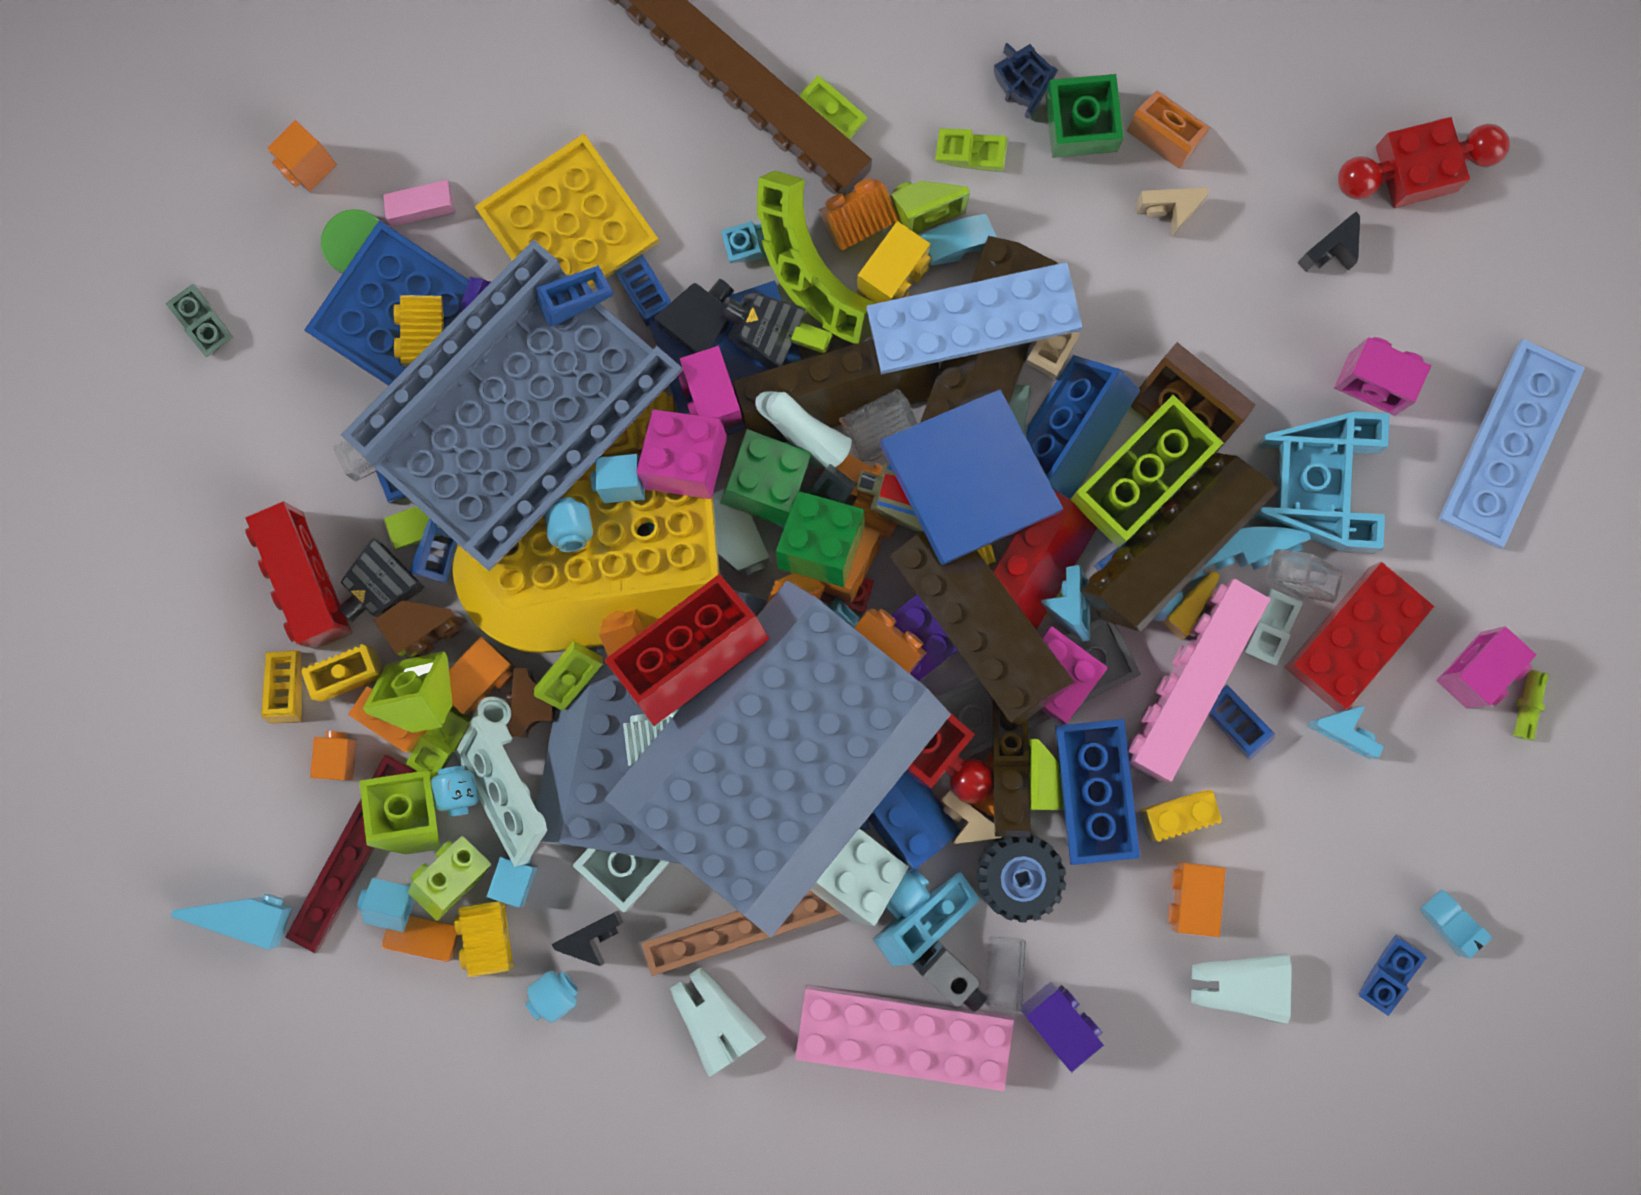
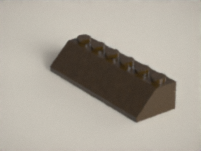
M988 235L971 283L1058 264V262L1019 242ZM1031 342L942 361L920 422L922 423L1000 389L1009 405Z
M871 339L734 380L733 390L741 411L745 430L748 429L785 443L788 441L783 434L757 410L755 403L760 393L767 391L786 392L813 418L830 428H835L929 399L939 372V362L881 374L874 340Z
M1216 453L1210 456L1204 462L1203 467L1181 486V490L1171 500L1166 501L1158 509V513L1148 523L1142 525L1135 532V536L1124 547L1119 548L1113 554L1111 561L1102 570L1097 571L1090 577L1089 583L1081 590L1082 594L1102 620L1141 632L1279 489L1272 481L1236 455Z
M923 531L916 534L890 555L891 559L1010 723L1022 724L1075 684L1067 670L977 550L941 566Z

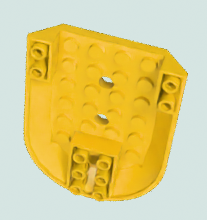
M642 450L611 456L637 454L640 459ZM595 461L561 497L574 498L576 502L585 504L590 511L593 535L583 549L574 552H563L558 547L553 546L547 537L545 514L490 572L472 558L462 547L457 545L453 559V578L457 595L473 622L488 636L508 647L533 653H554L565 651L573 641L586 648L603 646L599 632L603 619L609 614L620 610L628 612L636 609L643 628L646 629L720 574L713 496L712 499L645 489V500L603 503L597 491L594 492L591 486V471H596ZM644 523L654 524V530L650 535L645 537L637 535L640 525Z

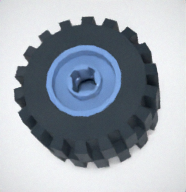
M1031 834L1030 837H1001L995 839L991 846L988 845L985 848V853L978 862L979 869L976 871V879L978 880V888L981 895L995 913L1010 921L1013 919L1018 920L1019 923H1027V920L1030 919L1034 921L1041 919V915L1045 913L1049 915L1053 911L1052 907L1055 903H1060L1063 898L1060 896L1061 892L1066 888V882L1064 881L1066 870L1062 865L1060 855L1046 841Z

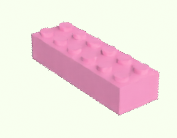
M1232 579L1224 584L1220 583L1217 588H1214L1206 603V606H1208L1207 610L1197 619L1189 634L1192 636L1189 643L1185 647L1181 646L1172 660V664L1176 665L1169 677L1165 675L1159 683L1155 693L1160 696L1153 706L1148 705L1139 721V723L1143 724L1142 729L1137 736L1132 735L1127 742L1129 764L1131 767L1158 782H1172L1271 598L1236 579Z
M806 985L795 1060L1005 1091L1014 1020L1010 1015L979 1010L972 1012L966 1008Z

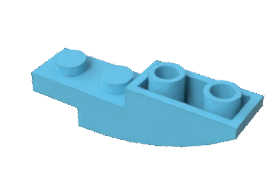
M1242 528L1202 569L1215 565L1216 570L1236 563L1234 556H1236L1241 568L1251 564L1253 570L1272 563L1270 558L1272 555L1282 552L1285 558L1304 550L1301 544L1310 540L1311 537L1308 532L1289 528ZM1201 569L1190 581L1204 576L1203 570Z

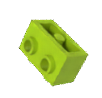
M463 836L454 844L450 840L447 841L436 852L435 856L437 859L430 866L426 863L422 864L410 877L413 882L407 893L436 921L468 893L487 874L492 865Z

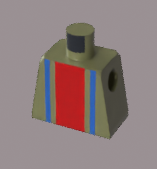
M889 462L882 465L880 475L861 471L856 490L874 495L870 511L918 534L924 531Z

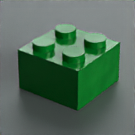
M1117 74L1050 80L1045 97L1052 158L1118 152L1124 136Z
M747 429L739 445L720 504L784 527L797 492L800 489L811 453Z
M798 491L776 549L778 569L844 587L865 529L864 509Z

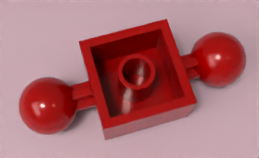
M1452 117L1387 133L1376 145L1380 163H1376L1373 159L1365 156L1349 159L1339 170L1338 186L1347 197L1362 200L1372 196L1378 190L1380 184L1386 182L1394 208L1456 193L1470 180L1465 161L1470 160L1473 164L1480 167H1491L1500 163L1509 151V136L1502 127L1496 124H1482L1469 133L1466 141L1459 142Z
M952 714L905 771L920 785L932 788L942 774L946 772L950 776V787L953 794L965 803L975 804L982 802L993 790V773L985 763L975 759L962 760L958 756L975 734Z

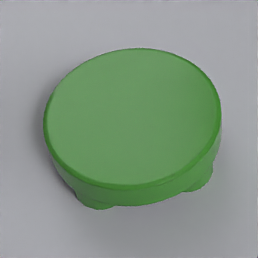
M351 209L336 214L327 222L321 235V250L326 261L336 271L343 274L378 223V218L367 211Z

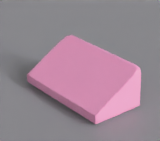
M448 180L383 194L386 221L391 227L455 212Z

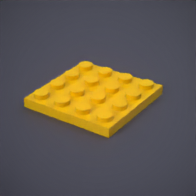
M585 133L474 206L512 261L535 240L558 260L563 272L568 276L599 265L605 278H608L619 268L660 243L656 234ZM592 280L587 282L590 288L595 286Z

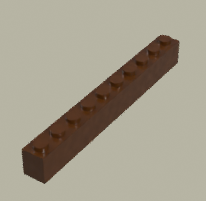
M608 0L614 5L619 3L626 9L627 16L636 25L644 24L650 30L652 38L659 45L664 47L667 44L674 50L675 57L682 65L687 68L691 65L699 72L700 79L709 88L717 87L724 94L723 98L732 108L737 110L740 107L747 113L748 120L755 128L760 131L763 129L768 131L773 136V142L782 151L787 152L790 150L798 157L796 159L798 164L808 173L814 171L820 176L822 184L831 193L837 194L838 192L843 194V196L851 193L854 186L862 181L871 171L872 158L688 0Z

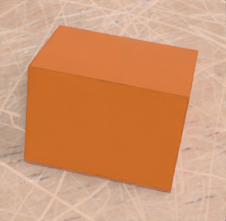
M1157 90L1137 109L1127 132L1180 169L1210 127Z

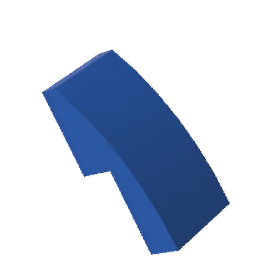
M1395 934L1369 973L1358 994L1359 997L1389 1016L1409 990L1408 982L1427 959V956Z

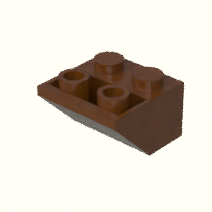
M402 600L373 621L397 655L410 659L430 654L435 649L433 647L435 643L442 638L447 641L458 635L463 630L461 625L468 620L464 615L451 609Z

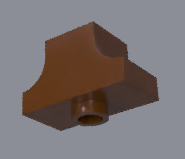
M514 668L512 692H508L506 696V703L511 709L509 733L512 737L528 738L531 729L536 724L553 722L556 707L534 696V688L538 683L534 679L533 670L528 668Z

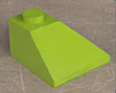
M922 180L914 184L911 181L904 182L895 187L893 193H890V198L900 219L898 222L916 234L965 214L970 196L968 186Z
M441 651L387 663L363 707L365 713L412 733L435 730L442 727L453 704L446 653Z
M1030 739L1028 767L1030 810H1064L1059 763L1039 739Z
M429 770L359 781L366 843L368 846L404 855L440 849Z

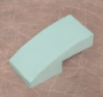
M1270 588L1266 596L1271 598L1249 638L1244 652L1277 666L1291 636L1289 632L1303 602Z

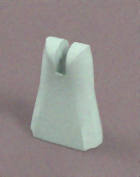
M767 391L760 393L756 398L757 410L783 434L789 444L811 453L807 467L826 469L831 464L836 468L848 456L852 439L813 418L786 392Z
M1288 953L1194 964L1192 965V979L1206 982L1219 981V989H1211L1210 987L1192 988L1191 1003L1271 1022L1288 1024L1291 1017L1292 965Z
M699 967L689 975L702 998L696 1001L693 993L682 980L670 987V990L694 1042L707 1076L711 1077L733 1062L737 1057H740L759 1044L766 1036L731 1000L714 978L702 967Z

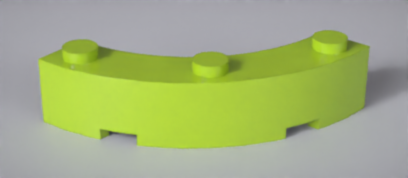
M776 170L759 177L757 187V218L761 220L764 240H762L763 247L778 281L795 304L806 309L804 313H810L823 324L824 329L855 344L863 342L872 335L867 305L877 303L860 296L846 287L833 275L820 258L811 240L805 220V179Z

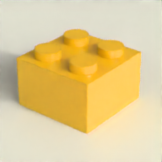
M897 221L858 274L857 294L876 303L909 297L910 293L908 291L912 283L915 281L919 284L930 268L927 265L931 260L929 256L931 244Z

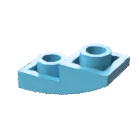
M981 214L941 225L921 234L920 237L931 244L929 250L931 265L961 261L965 253L983 250L988 235L996 237L987 215Z
M753 221L721 230L730 263L767 257L762 243L764 236L761 223L754 224Z

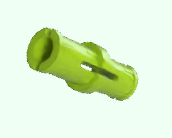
M1530 670L1526 674L1522 696L1516 702L1519 710L1514 732L1512 733L1513 737L1535 741L1540 712H1544L1546 706L1543 703L1550 676L1548 673L1543 672L1541 674V671Z

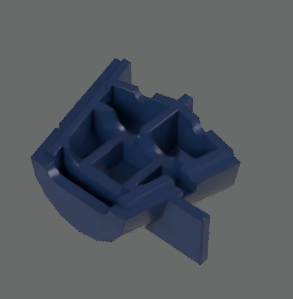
M1006 43L1003 53L1007 58L994 65V74L997 82L1006 94L1005 101L1010 99L1019 105L1023 104L1028 107L1025 117L1029 119L1047 91L1049 81L1054 79L1058 69L1043 59L1031 44L1016 51Z

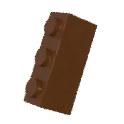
M1176 342L1138 388L1140 392L1131 407L1148 420L1174 395L1223 442L1212 454L1214 455L1246 420L1256 404Z

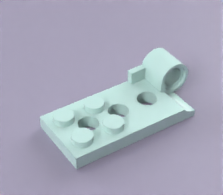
M487 697L480 701L455 754L461 765H465L466 771L475 773L478 798L514 867L526 864L547 832L546 822L543 815L537 812L530 798V791L527 785L520 780L502 746L510 743L513 739L506 727L511 718V709L504 700L497 697Z

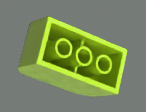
M1172 395L1073 495L1070 501L1119 548L1204 464L1223 442L1182 402Z

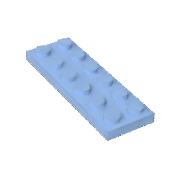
M1067 262L867 305L868 318L881 374L1079 332L1083 328Z
M1523 339L1518 342L1438 521L1498 549L1504 548L1585 367Z

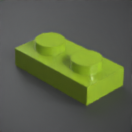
M819 75L799 95L850 140L867 122V116Z
M573 641L535 686L534 696L564 711L603 665V657Z

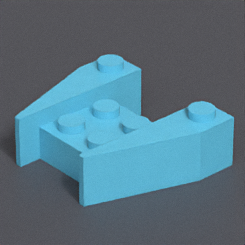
M1354 411L1264 435L1259 441L1258 447L1279 448L1277 488L1279 490L1277 491L1276 508L1261 507L1255 513V518L1276 527L1308 532L1311 537L1310 540L1340 552L1375 554L1382 550L1384 547L1385 515L1350 512L1353 453L1380 454L1388 447L1390 413Z

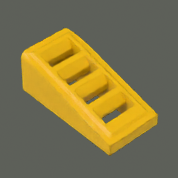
M1216 571L1208 573L1183 598V601L1167 619L1162 622L1180 640L1190 634L1218 583L1220 575Z
M299 650L265 652L261 717L270 724L302 722L301 652ZM291 663L290 669H275V664ZM276 678H290V681L276 683ZM276 692H289V696L276 697ZM276 706H288V708L276 709Z

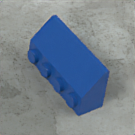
M1073 355L1027 426L1026 439L1053 490L1069 499L1076 493L1140 392L1138 387L1121 369Z
M1117 719L1055 725L1070 865L1140 858L1125 720Z
M906 772L903 773L868 817V820L894 856L909 867L907 871L918 868L960 832L953 819L943 811L944 807L932 790L920 785Z

